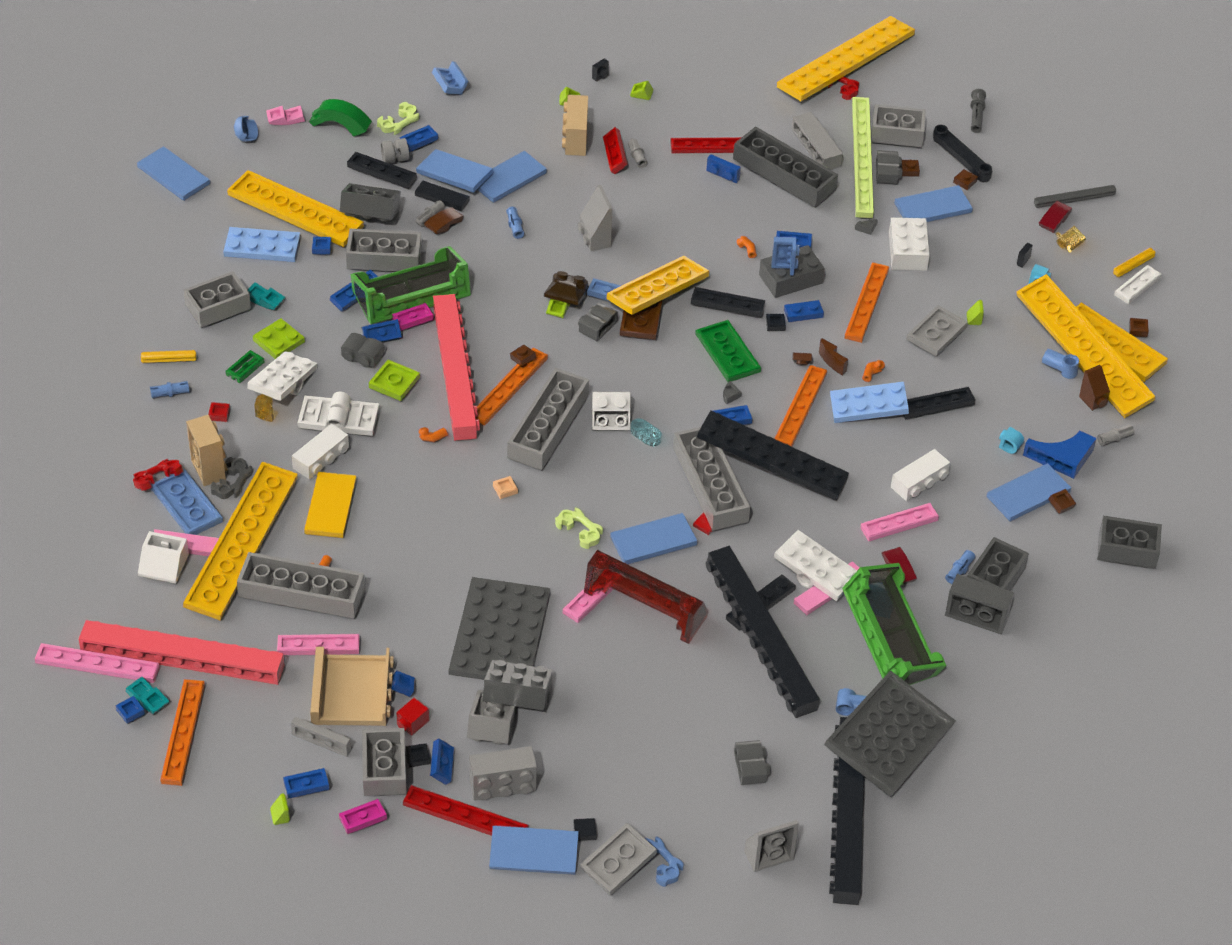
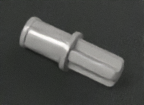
M631 138L628 142L631 156L635 159L637 166L643 168L648 163L644 156V150L640 147L637 139Z
M436 201L431 207H426L424 212L416 217V223L423 226L429 218L445 209L444 203Z
M1127 425L1119 429L1112 428L1109 432L1099 434L1097 436L1098 443L1104 446L1111 442H1119L1121 438L1134 434L1133 426Z

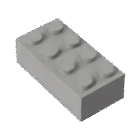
M350 229L346 250L347 269L401 271L420 265L422 249L421 232Z

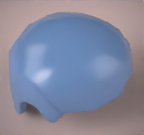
M240 116L235 120L234 132L236 137L242 142L254 141L258 137L256 121L248 119L249 116Z

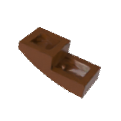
M450 207L429 218L424 226L436 234L446 232L451 224L462 222L464 215Z
M822 338L819 346L821 358L829 367L843 376L847 372L848 358L837 353L836 345Z

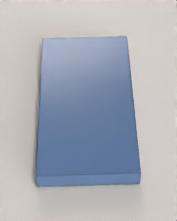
M164 146L137 162L139 169L183 201L210 184V179Z
M435 149L416 168V172L474 193L493 174V168Z
M523 151L494 167L493 174L477 190L494 203L546 174L547 168L526 151Z
M959 185L896 198L894 202L903 218H925L926 222L972 213L973 209Z
M1047 463L987 492V498L1009 521H1012L1049 503V497L1054 493L1064 489L1070 493L1071 487Z
M185 469L178 476L172 474L170 477L151 484V490L185 534L197 535L223 522V517Z
M683 513L610 533V538L624 565L697 545V539Z
M493 826L489 869L575 875L578 831Z

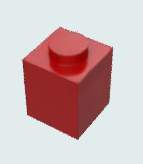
M416 698L411 699L397 711L398 727L404 728V731L410 735L415 734L429 722V708Z

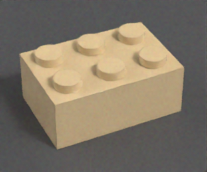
M568 95L567 102H564V112L567 113H563L562 135L566 136V138L562 137V148H565V155L586 156L588 96Z
M209 415L186 421L191 462L203 486L210 485L212 482H220V479L226 480L225 471H227V466L224 461L226 454L222 447L225 443L223 436L217 433L218 428L215 421H211Z

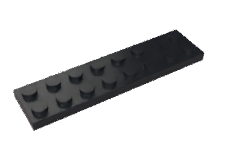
M711 410L696 437L834 500H837L849 475V472Z

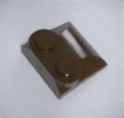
M558 271L553 275L552 282L545 291L544 297L579 305L587 295L588 281L583 276L568 275L567 272Z

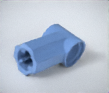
M1049 348L1045 351L1042 363L1060 370L1062 376L1067 379H1073L1078 375L1079 358L1076 355H1063Z
M848 688L840 689L837 694L836 712L843 716L850 715L866 696L857 695Z

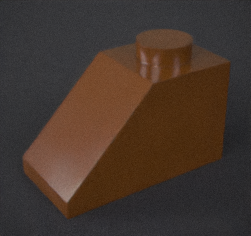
M1097 365L1084 372L1079 397L1092 411L1104 407L1108 403L1110 390L1101 365Z

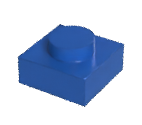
M313 237L312 254H330L331 237Z
M396 670L393 674L392 690L410 697L414 692L415 677Z
M134 696L115 705L116 711L126 724L145 714L144 708Z

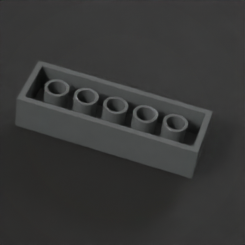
M756 126L734 144V160L814 207L836 190L837 173Z

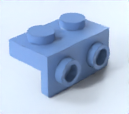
M452 61L448 69L434 67L432 71L436 81L445 93L462 95L468 80L456 62Z
M774 237L771 268H789L790 275H794V269H798V258L796 256H799V245H796V237Z

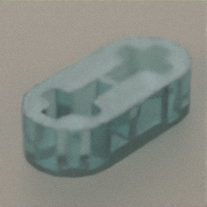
M637 418L632 420L630 432L633 436L652 447L658 446L661 443L662 433L659 429L644 419Z

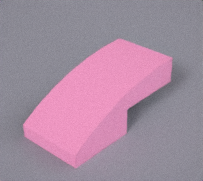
M301 105L284 110L283 106H279L266 111L268 122L272 125H290L305 121Z

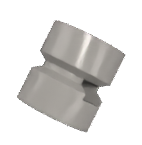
M405 138L397 139L394 143L391 141L381 142V154L384 162L394 163L395 160L399 162L409 160V150Z

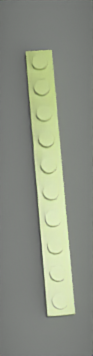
M852 97L855 217L873 218L869 98Z

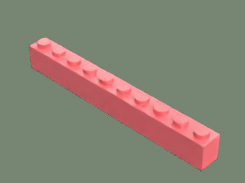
M455 294L433 296L434 315L454 441L477 439L476 431H480L479 419L475 420V417H478L477 406H473L475 403V393L471 392L473 390V381L469 379L471 377L470 366L466 365L469 364L468 353L464 352L467 351L466 340H462V338H465L464 327H460L463 324L462 314H458L460 312V301H456Z
M86 620L79 636L80 650L157 662L159 665L276 685L279 684L284 669V655L277 651L201 640L177 634L172 635L158 631L124 627L117 624L101 623L99 621Z

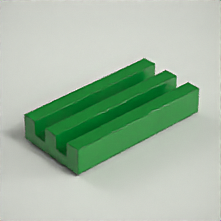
M249 350L225 371L226 376H231V379H237V382L241 383L265 363L264 358Z

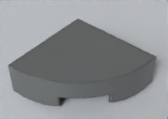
M870 218L867 221H859L855 225V230L871 235L877 226L878 220Z
M731 381L726 384L723 391V400L728 404L742 396V392Z

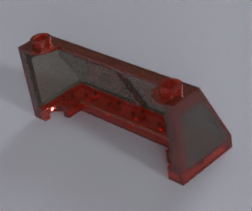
M597 550L587 564L584 593L593 596L594 592L603 590L602 592L606 594L611 587L678 620L676 629L681 630L680 640L689 644L707 618L708 611L704 601L606 553Z

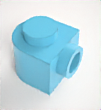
M1035 264L1028 284L1045 274L1051 278L1052 273L1049 272L1050 269Z
M1009 427L1007 430L1004 429L999 437L1001 440L999 448L1010 454L1015 453L1024 443L1022 433L1012 427Z

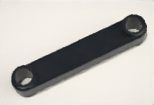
M935 126L933 130L934 142L940 144L970 172L978 176V181H990L993 172L992 166L985 163L953 135L947 126Z

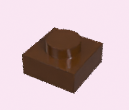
M918 160L901 161L902 176L919 177Z
M963 169L954 177L953 183L968 190L977 182L978 176Z
M1130 318L1129 334L1148 337V319Z
M522 345L510 353V358L523 367L534 360L536 354L526 345Z
M792 352V360H796V364H807V361L812 360V353Z
M1066 489L1049 497V501L1058 514L1070 510L1076 505V502Z

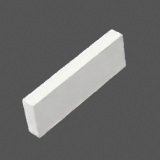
M1147 265L1115 291L1114 296L1130 304L1157 282L1162 274Z

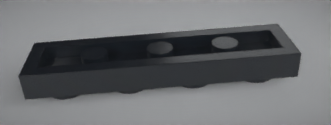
M356 151L347 161V167L408 189L417 179V173Z
M699 287L694 288L691 298L692 305L762 318L766 301Z
M969 387L907 399L909 414H903L905 419L971 406L975 405L976 399Z
M781 574L757 593L767 610H769L795 591L796 585ZM732 611L726 614V620L739 631L742 630L740 621L734 617Z

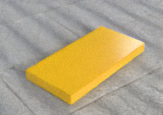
M318 472L305 524V534L337 538L344 537L356 484V475Z

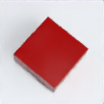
M211 402L208 413L211 421L227 422L230 404Z
M703 512L693 523V527L710 535L712 528Z

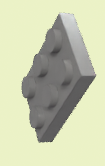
M937 305L907 334L906 340L938 356L967 327L968 321Z
M626 823L581 863L580 866L584 872L611 896L657 854V849Z

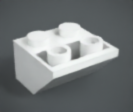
M592 392V430H630V392Z
M149 531L142 546L138 576L176 584L189 555L187 539Z

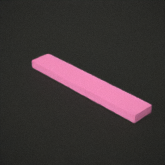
M41 643L35 657V663L132 680H137L142 676L150 683L155 682L160 668L157 662Z

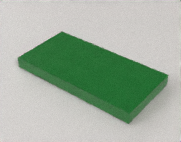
M729 320L696 329L695 335L727 382L761 372V366Z

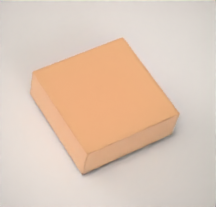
M511 476L493 481V487L500 499L518 494V488Z

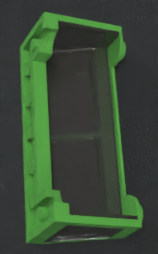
M451 246L439 249L435 253V261L373 279H369L368 275L362 271L350 274L352 290L368 322L374 324L391 319L394 313L424 303L428 307H433V296L455 294L456 300L470 296L468 263Z
M893 563L860 567L844 585L842 590L882 679L890 670L909 685L937 676L947 665L939 652H933L932 654L901 589L905 574L900 564Z

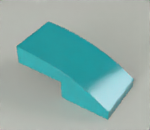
M256 282L247 290L251 302L267 309L275 310L285 300V296L270 287L267 290Z
M142 676L126 687L125 692L130 697L134 696L140 705L151 714H155L169 703V700L157 687L153 688Z

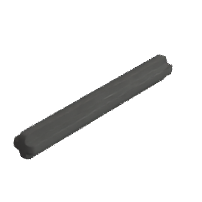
M1115 185L1041 196L1034 198L1035 207L1039 208L1051 206L1056 201L1069 203L1116 194Z

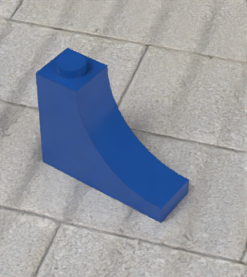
M1080 430L1070 439L1055 443L1039 442L1029 438L1025 443L1023 456L1042 465L1048 463L1054 470L1074 479L1094 451L1096 438Z

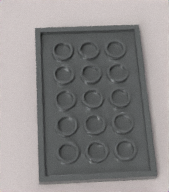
M472 577L448 670L449 675L484 680L492 660H504L507 663H523L527 666H534L550 588Z
M890 670L826 740L824 745L891 797L953 726L956 720Z

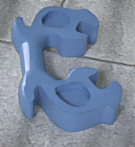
M656 836L655 841L645 838L669 864V866L662 864L657 867L656 882L663 887L677 882L679 879V869L683 871L684 868L683 862L666 849L664 842Z

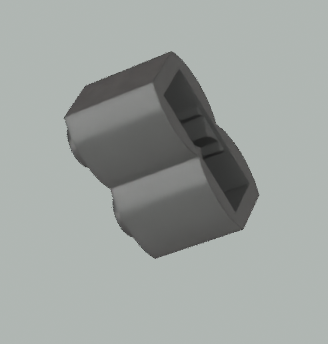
M877 150V183L898 184V179L902 178V169H899L902 158L899 157L898 151Z
M602 303L592 306L589 313L581 316L579 319V332L596 341L600 340L618 321V311Z
M351 333L341 346V355L345 360L359 362L361 365L371 368L376 366L385 353L384 343L373 338H366L358 333Z
M760 740L735 742L734 757L741 785L766 783L767 776H770V766L764 760L766 759L765 746H761Z

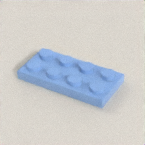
M229 227L223 251L224 257L295 262L300 242V232Z
M904 381L830 391L834 423L909 414Z

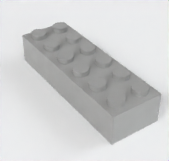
M555 368L507 443V458L543 470L588 397L589 379Z
M701 427L674 433L673 449L712 531L748 523L750 514L749 503L723 450L696 438Z
M248 552L237 580L238 597L354 619L365 590L364 573Z

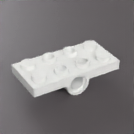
M283 352L248 382L247 389L280 401L289 393L298 395L302 389L303 381L317 370V363L308 358L296 356L291 352Z
M336 392L332 398L305 395L297 422L298 428L323 431L330 424H333L345 433L373 436L379 412V403L352 401L351 397L345 392Z
M799 530L774 554L775 559L797 573V580L802 586L811 588L814 585L835 601L844 594L842 588L857 572L853 567Z

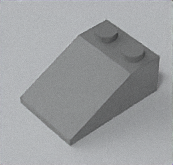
M601 185L596 187L581 212L580 223H578L579 233L583 234L584 243L588 245L590 251L611 247L612 206Z
M478 689L469 714L467 738H471L474 741L485 740L492 741L495 744H508L516 706L483 701V690Z
M797 820L759 831L746 839L744 852L754 872L794 860L799 825Z

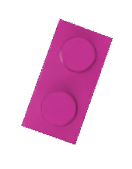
M424 303L392 314V319H398L400 331L433 320V314L427 304Z
M379 799L339 813V819L346 833L350 834L387 820V814Z

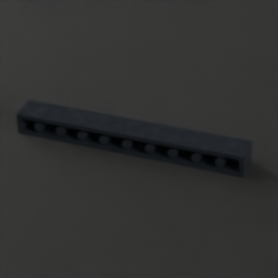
M730 545L708 552L705 563L708 572L712 573L716 586L720 587L723 592L724 600L726 603L729 602L732 607V613L740 621L743 633H747L750 645L753 649H756L761 664L766 666L768 676L771 680H774L778 694L785 699L788 711L792 712L795 718L817 711L820 701L818 695Z
M840 717L839 725H835V730L847 717ZM837 755L833 763V771H837V775H833V788H836V793L833 792L832 805H836V810H832L831 823H835V828L832 827L831 840L835 841V845H831L830 858H834V863H830V876H833V881H830L829 894H833V903L859 905L861 894L864 776Z

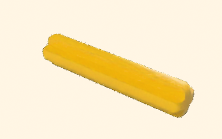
M1152 248L1146 249L1115 267L1113 274L1116 277L1124 275L1155 257V250Z
M195 350L141 352L142 363L196 360Z

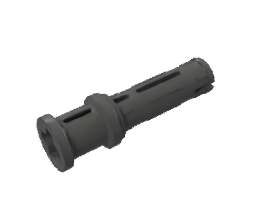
M975 89L971 92V131L974 133L982 130V111L986 105L984 101L986 92L983 89Z

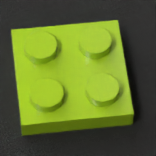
M280 318L254 334L253 341L276 359L283 352H291L305 343V337Z
M387 360L370 380L369 388L402 401L419 380L420 372Z

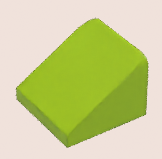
M649 81L636 83L633 85L630 96L650 100L653 88Z
M565 87L559 95V104L564 106L568 95H580V93Z
M550 299L546 314L564 318L570 303Z
M978 300L967 311L968 325L982 324L984 315L982 300Z
M284 793L279 795L270 808L274 825L289 823L290 821L288 804Z

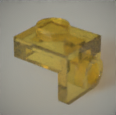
M1075 226L1062 235L1059 232L1055 233L1058 238L1057 244L1061 249L1065 248L1069 253L1086 240L1085 236Z
M264 394L257 396L254 404L255 417L269 422L274 420L273 407H271L273 404L272 397Z

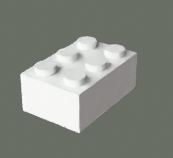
M891 218L889 227L891 269L927 271L929 245L926 219Z

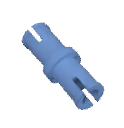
M509 207L506 210L509 219L508 225L512 229L513 237L515 236L516 239H520L524 236L522 219L519 217L516 207Z
M188 381L178 383L167 382V384L160 386H150L151 397H173L176 394L189 393Z
M966 550L960 559L953 563V568L945 576L948 583L953 584L957 574L962 575L968 571V566L976 558L972 551Z

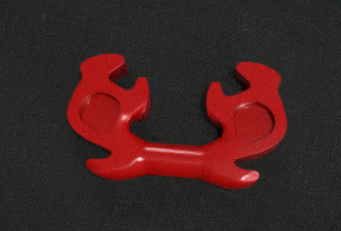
M844 76L837 80L845 84L840 88V94H842L843 99L851 100L852 97L858 95L859 82L857 80L848 79Z
M165 459L156 466L133 474L134 486L137 489H141V491L152 488L151 484H155L152 475L164 471L167 477H170V474L178 476L183 473L182 465L179 463V460L169 461Z

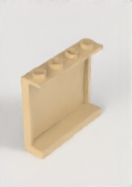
M316 647L310 710L311 723L315 725L386 726V718L391 716V705H387V702L392 700V689H388V686L392 685L393 672H389V670L394 667V656H390V648H386L385 656L325 655L324 647Z

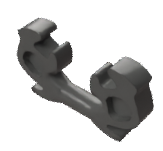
M229 457L225 460L227 474L235 476L239 473V477L232 485H228V481L224 479L219 480V485L212 482L211 494L216 495L220 499H227L233 494L234 498H237L243 483L252 474V466L250 465L246 469L244 459Z

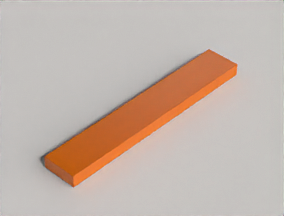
M872 262L844 339L862 343L889 272V266Z
M532 348L531 350L535 352L536 358L523 367L516 364L477 406L478 417H475V420L479 419V423L485 426L547 361L548 354Z
M813 365L809 366L774 439L793 447L827 375L826 369Z
M184 679L160 779L161 784L182 786L204 692V681Z

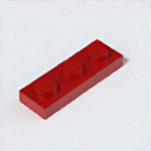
M614 127L603 136L610 171L616 174L628 164L620 130Z

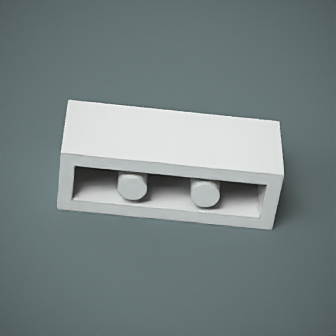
M330 424L292 455L293 469L310 480L318 472H321L324 467L331 464L340 454L347 451L349 448L348 434Z
M933 449L893 474L891 488L907 501L912 497L918 496L926 488H931L939 480L945 479L949 474L950 462Z

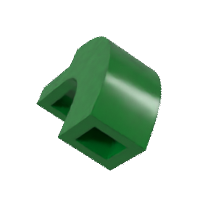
M339 99L324 100L320 107L312 112L313 116L309 120L312 126L325 121L338 122L346 127L353 137L366 132L372 122L360 108Z

